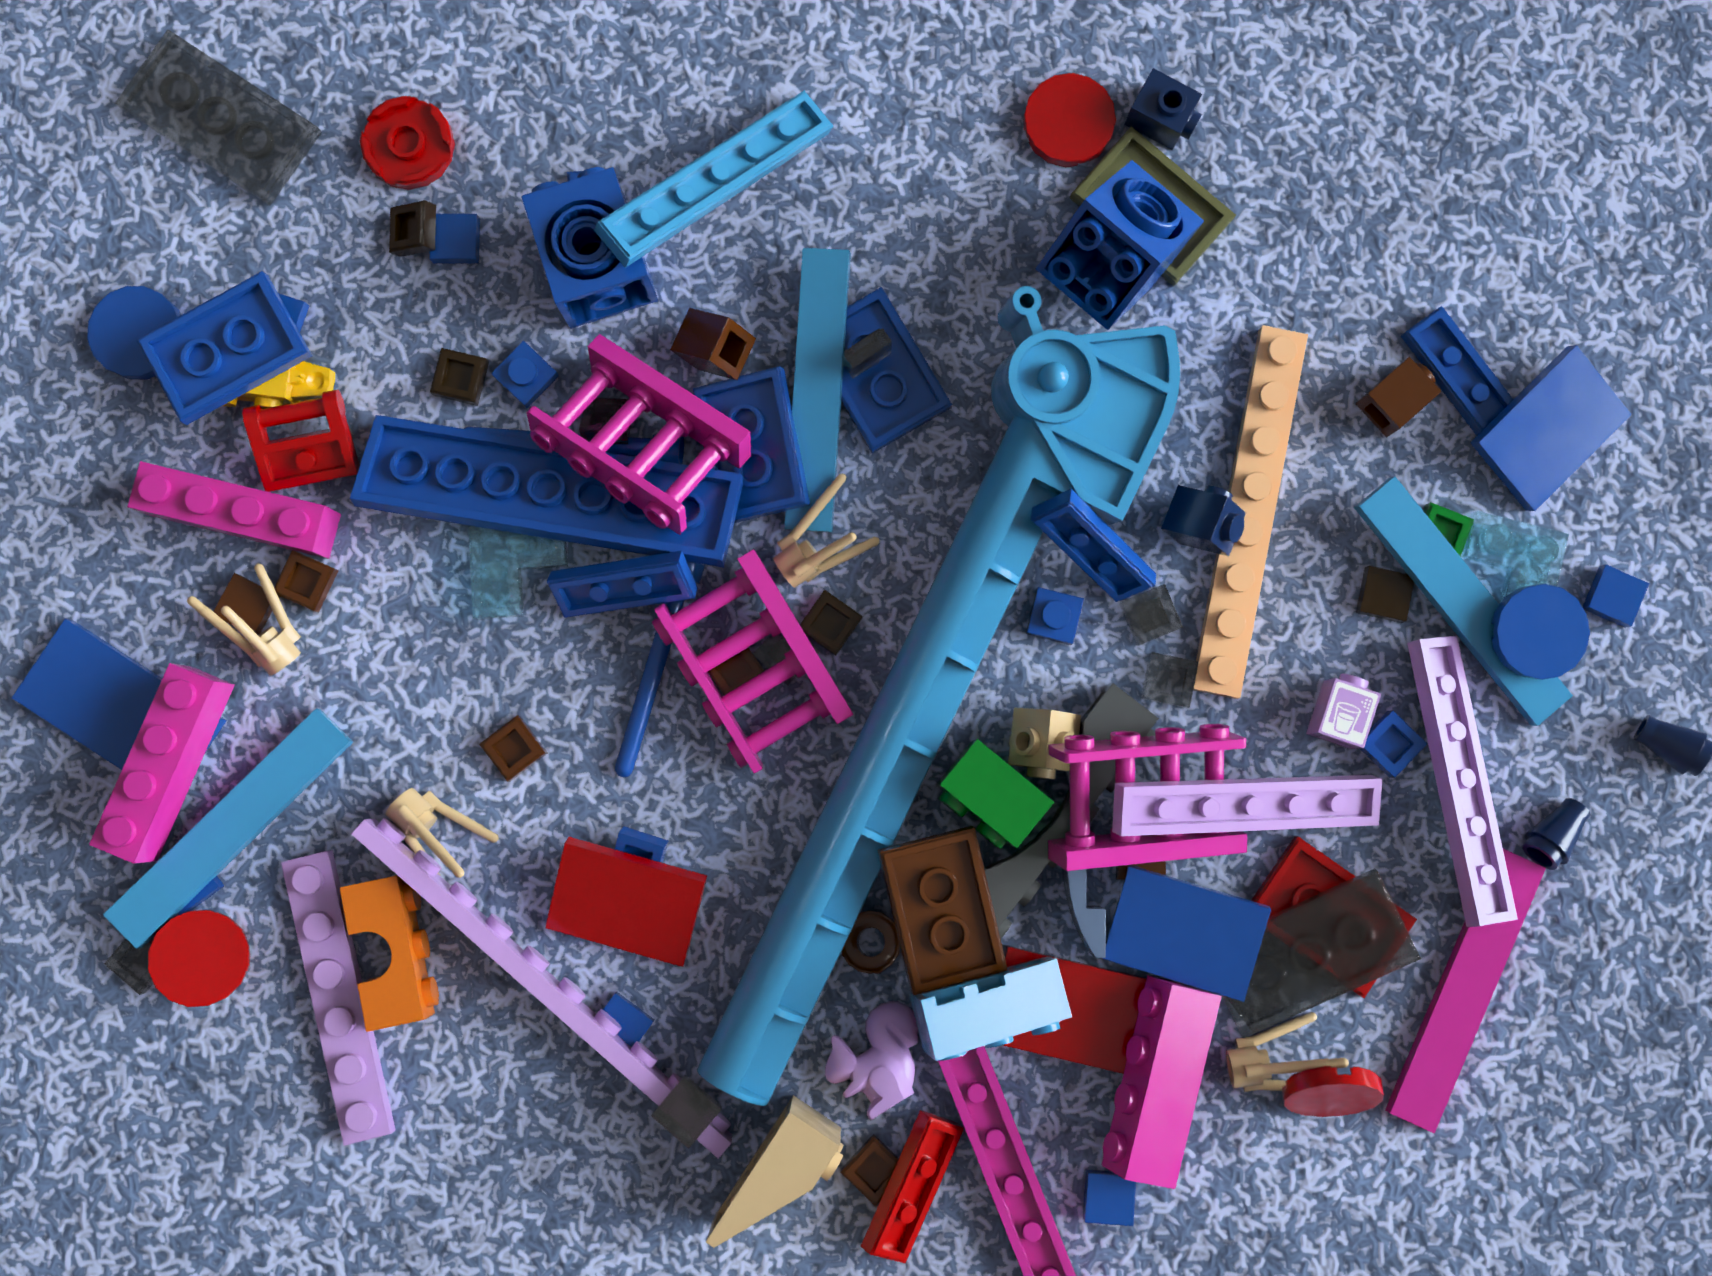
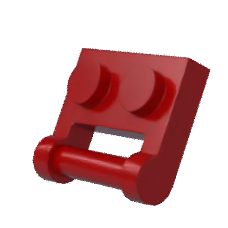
M338 389L323 392L321 398L262 409L260 405L243 408L244 426L265 491L271 492L357 475L360 464L346 419L344 400ZM326 416L330 428L275 440H269L267 427Z

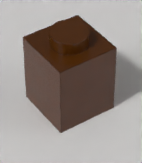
M689 308L670 350L700 371L738 380L756 338L729 317Z
M1408 357L1355 404L1387 438L1402 428L1442 391L1436 386V380L1432 372L1423 364L1415 363Z

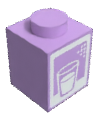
M1340 674L1339 679L1333 678L1323 681L1306 734L1348 749L1364 748L1381 693L1367 689L1368 681L1349 674Z

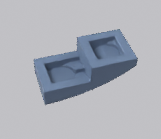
M1062 868L1065 895L1077 932L1091 955L1095 958H1106V909L1101 906H1086L1087 869L1066 871Z

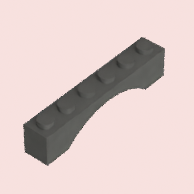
M1112 683L1103 689L1081 718L1079 735L1093 736L1094 741L1110 739V733L1116 731H1134L1140 733V737L1155 736V731L1151 728L1159 718ZM1115 760L1089 762L1090 822L1099 811V808L1094 804L1105 789L1110 793L1115 789ZM1070 785L1064 800L1050 822L1033 840L1012 855L984 867L1000 939L1012 924L1007 919V916L1017 903L1025 907L1039 890L1041 884L1036 879L1047 865L1052 869L1057 866V864L1048 859V840L1065 838V833L1070 831Z

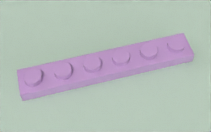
M1448 636L1409 642L1407 645L1466 927L1518 920L1457 636Z
M1373 775L1115 783L1112 832L1119 836L1378 826L1382 778Z
M333 850L281 862L343 1145L346 1146L392 1134L396 1130L374 1032H366L357 985L362 982L352 935H348L339 888L341 885Z

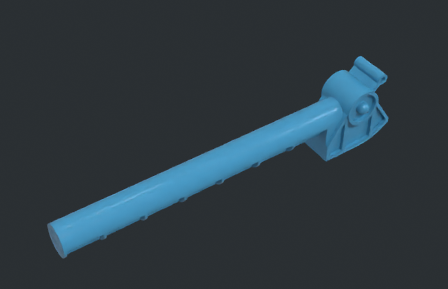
M1023 286L1017 289L999 310L997 316L998 323L1001 328L1011 332L1016 349L997 368L992 380L991 397L996 413L1008 426V429L697 1068L698 1074L713 1086L738 1099L755 1105L766 1106L881 870L877 850L893 845L1043 534V531L1030 520L1032 507L1072 489L1107 525L1124 520L1169 426L1178 399L1180 358L1175 330L1163 325L1074 335L1063 330L1043 331L1037 314L1041 306V296L1035 288L1030 286Z

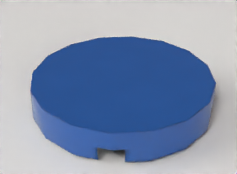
M125 286L110 292L95 306L88 321L87 340L93 356L107 370L124 378L147 380L155 377L136 340L181 316V313L163 294L145 286Z
M1548 584L1520 587L1504 597L1495 610L1491 623L1494 624V637H1491L1492 646L1501 663L1516 675L1540 680L1560 677L1576 667L1587 650L1590 637L1588 616L1579 600L1565 589Z

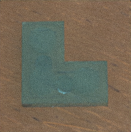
M1481 511L1471 514L1474 522L1461 558L1506 569L1499 604L1504 597L1520 587L1539 584L1557 587L1569 534Z
M468 525L473 618L476 620L523 617L521 570L568 567L566 541Z

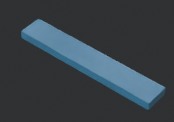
M804 90L598 221L594 231L626 268L830 133L833 124Z
M803 248L792 415L811 505L785 511V530H793L826 488L835 480L837 474L851 259L850 250ZM835 495L806 531L833 533Z
M1395 476L1388 478L1354 507L1530 725H1540L1573 696L1558 677L1543 680L1516 675L1501 663L1493 650L1491 637H1494V624L1491 623L1493 614L1499 606L1498 602Z
M316 708L103 914L105 918L136 949L143 948L170 919L174 918L322 774L353 741L321 709Z

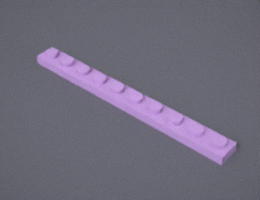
M385 818L380 822L376 819H364L351 833L714 1156L719 1159L731 1145L732 1134L727 1130L731 1123L722 1113L711 1105L704 1110L691 1098L695 1092L690 1085L675 1073L668 1078L655 1066L658 1058L642 1043L636 1041L630 1047L617 1035L622 1027L613 1017L602 1009L597 1014L582 1002L586 995L576 984L566 977L561 981L557 980L546 970L550 963L542 954L529 945L523 950L510 938L513 930L508 924L493 913L487 918L474 906L478 900L466 887L458 882L451 886L437 874L442 868L431 856L422 850L415 854L401 841L406 836L397 826Z

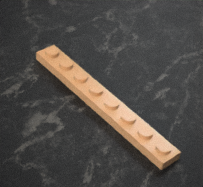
M1262 325L1258 331L1228 492L1233 495L1232 501L1246 513L1244 517V530L1240 539L1234 543L1230 556L1216 553L1191 684V690L1233 699L1241 697L1308 334Z

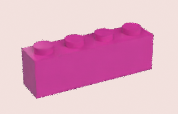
M142 461L139 463L127 506L149 516L327 559L330 558L341 517L340 513L325 505Z
M169 663L89 843L90 846L133 864L158 861L235 684L191 666Z
M1147 976L1145 988L1140 993L1138 999L1139 1013L1134 1033L1126 1048L1127 1062L1122 1082L1115 1093V1111L1110 1131L1103 1142V1160L1101 1165L1124 1180L1171 1189L1176 1188L1222 996L1187 984Z

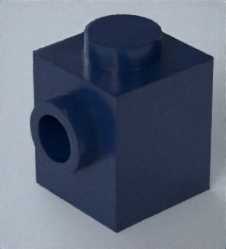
M1153 68L1134 101L1124 125L1132 126L1139 133L1173 150L1180 136L1189 140L1202 114L1195 111V108L1202 94Z
M1178 485L1161 529L1179 544L1230 556L1234 543L1242 536L1246 513L1232 501L1233 495L1222 488L1208 485L1202 491Z

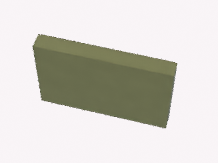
M1131 126L1071 193L1070 199L1080 207L1090 194L1133 160L1204 220L1203 224L1161 276L1174 287L1233 221L1236 214Z

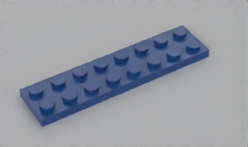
M375 415L349 499L355 507L644 555L683 551L687 562L724 568L743 487V476L740 473L711 469L681 503L685 507L687 528L679 535L668 527L665 529L657 527L648 520L642 509L630 501L627 503L618 501L608 492L603 483L592 476L589 478L581 476L570 466L566 458L555 451L548 453L542 450L533 440ZM606 452V454L626 467L635 458L634 456ZM658 461L643 478L665 492L689 465Z

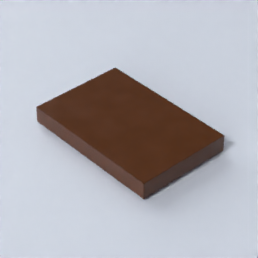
M973 826L877 850L908 983L913 995L1008 970L978 839Z

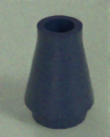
M1650 715L1643 719L1634 735V740L1645 745L1681 775L1686 772L1693 776L1699 775L1712 757V741L1706 739V733L1661 721Z
M1566 798L1558 808L1525 833L1526 842L1522 846L1523 851L1532 861L1549 870L1557 869L1560 864H1567L1583 826L1591 816L1590 811L1579 801Z

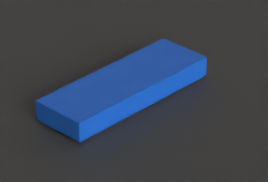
M1442 306L1401 335V338L1421 364L1432 372L1437 385L1476 436L1513 400Z
M1072 489L1032 507L1030 520L1115 602L1156 585V573Z
M683 551L555 570L550 572L547 579L550 590L564 618L695 599L698 590Z

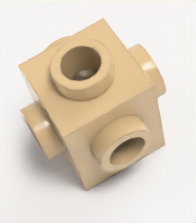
M1014 708L1012 730L1009 739L1008 764L1027 767V777L1055 779L1056 770L1070 772V763H1064L1049 755V744L1064 743L1065 736L1079 735L1081 715L1048 709Z

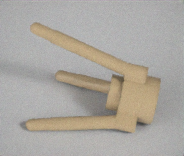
M839 474L795 528L777 542L782 552L773 557V560L782 575L794 588L805 580L809 582L820 573L877 546L880 542L878 537H872L836 555L834 554L856 540L857 536L855 533H848L818 552L807 539L800 544L797 542L846 481L845 474Z
M257 563L254 569L279 623L280 632H277L271 626L257 635L229 606H223L221 613L240 632L238 633L196 597H188L187 603L247 653L258 667L262 666L269 676L282 670L301 654L294 645L301 636L291 625L262 564Z
M414 788L406 790L393 801L385 815L405 834L404 840L411 851L415 854L419 850L425 852L417 840L420 837L456 877H463L464 870L429 831L437 820V817L432 813L434 810L492 843H496L499 840L496 833L441 802L431 791L421 796Z
M1314 1012L1296 1017L1256 1035L1236 1038L1237 1048L1226 1050V1061L1231 1085L1233 1088L1243 1087L1244 1092L1256 1090L1282 1091V1086L1286 1085L1285 1080H1271L1272 1074L1296 1073L1323 1066L1345 1068L1349 1065V1061L1346 1058H1327L1270 1063L1267 1050L1257 1049L1256 1046L1314 1022L1317 1019V1015Z

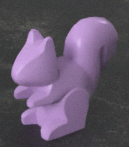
M896 1001L880 1004L870 1011L866 1019L865 1031L871 1048L864 1053L856 1056L843 1039L836 1035L831 1037L832 1051L826 1062V1079L833 1084L842 1083L850 1079L851 1083L843 1092V1096L848 1098L863 1092L871 1103L867 1110V1116L870 1121L914 1093L912 1085L914 1082L915 1065L909 1048L918 1043V1028L912 1009Z

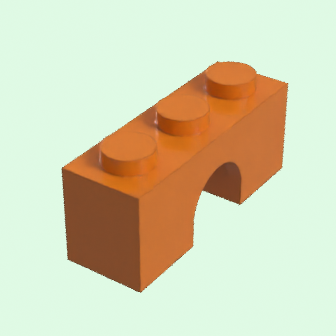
M398 875L339 887L348 935L373 932L382 936L388 942L391 949V963L388 970L380 977L371 978L357 984L366 1032L421 1021L434 1015V1006L439 1004V991L435 978L433 976L428 977L425 958L430 956V943L425 929L419 930L416 911L421 909V896Z

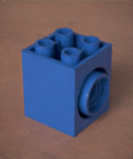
M1131 160L1082 202L1035 269L1105 329L1109 330L1154 286L1203 224L1204 220Z
M602 167L589 168L580 172L576 179L560 184L555 181L541 183L532 189V193L521 196L554 302L570 329L658 301L644 256L625 268L594 231L598 221L627 204L613 167L608 169Z

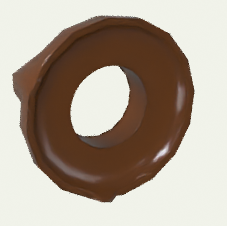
M866 911L859 913L841 951L848 965L858 972L868 974H881L890 967L900 953V944L894 921L880 912ZM868 928L878 929L885 939L882 952L876 956L866 955L859 946V937Z

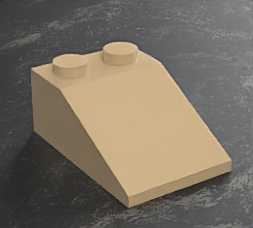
M793 1095L714 1216L706 1243L713 1248L717 1247L811 1191L820 1177L828 1181L843 1158V1154L840 1153L844 1146L840 1143L841 1127Z

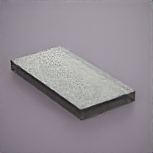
M170 30L165 32L115 102L120 109L268 206H271L322 133L316 125Z
M1374 868L1269 916L1244 1002L1221 996L1243 1039L1420 960L1421 957L1379 872Z

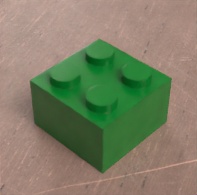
M978 739L969 743L936 784L943 791L938 799L959 817H964L969 812L980 822L975 830L1000 849L1005 843L1011 847L1018 848L1054 804L1053 800Z

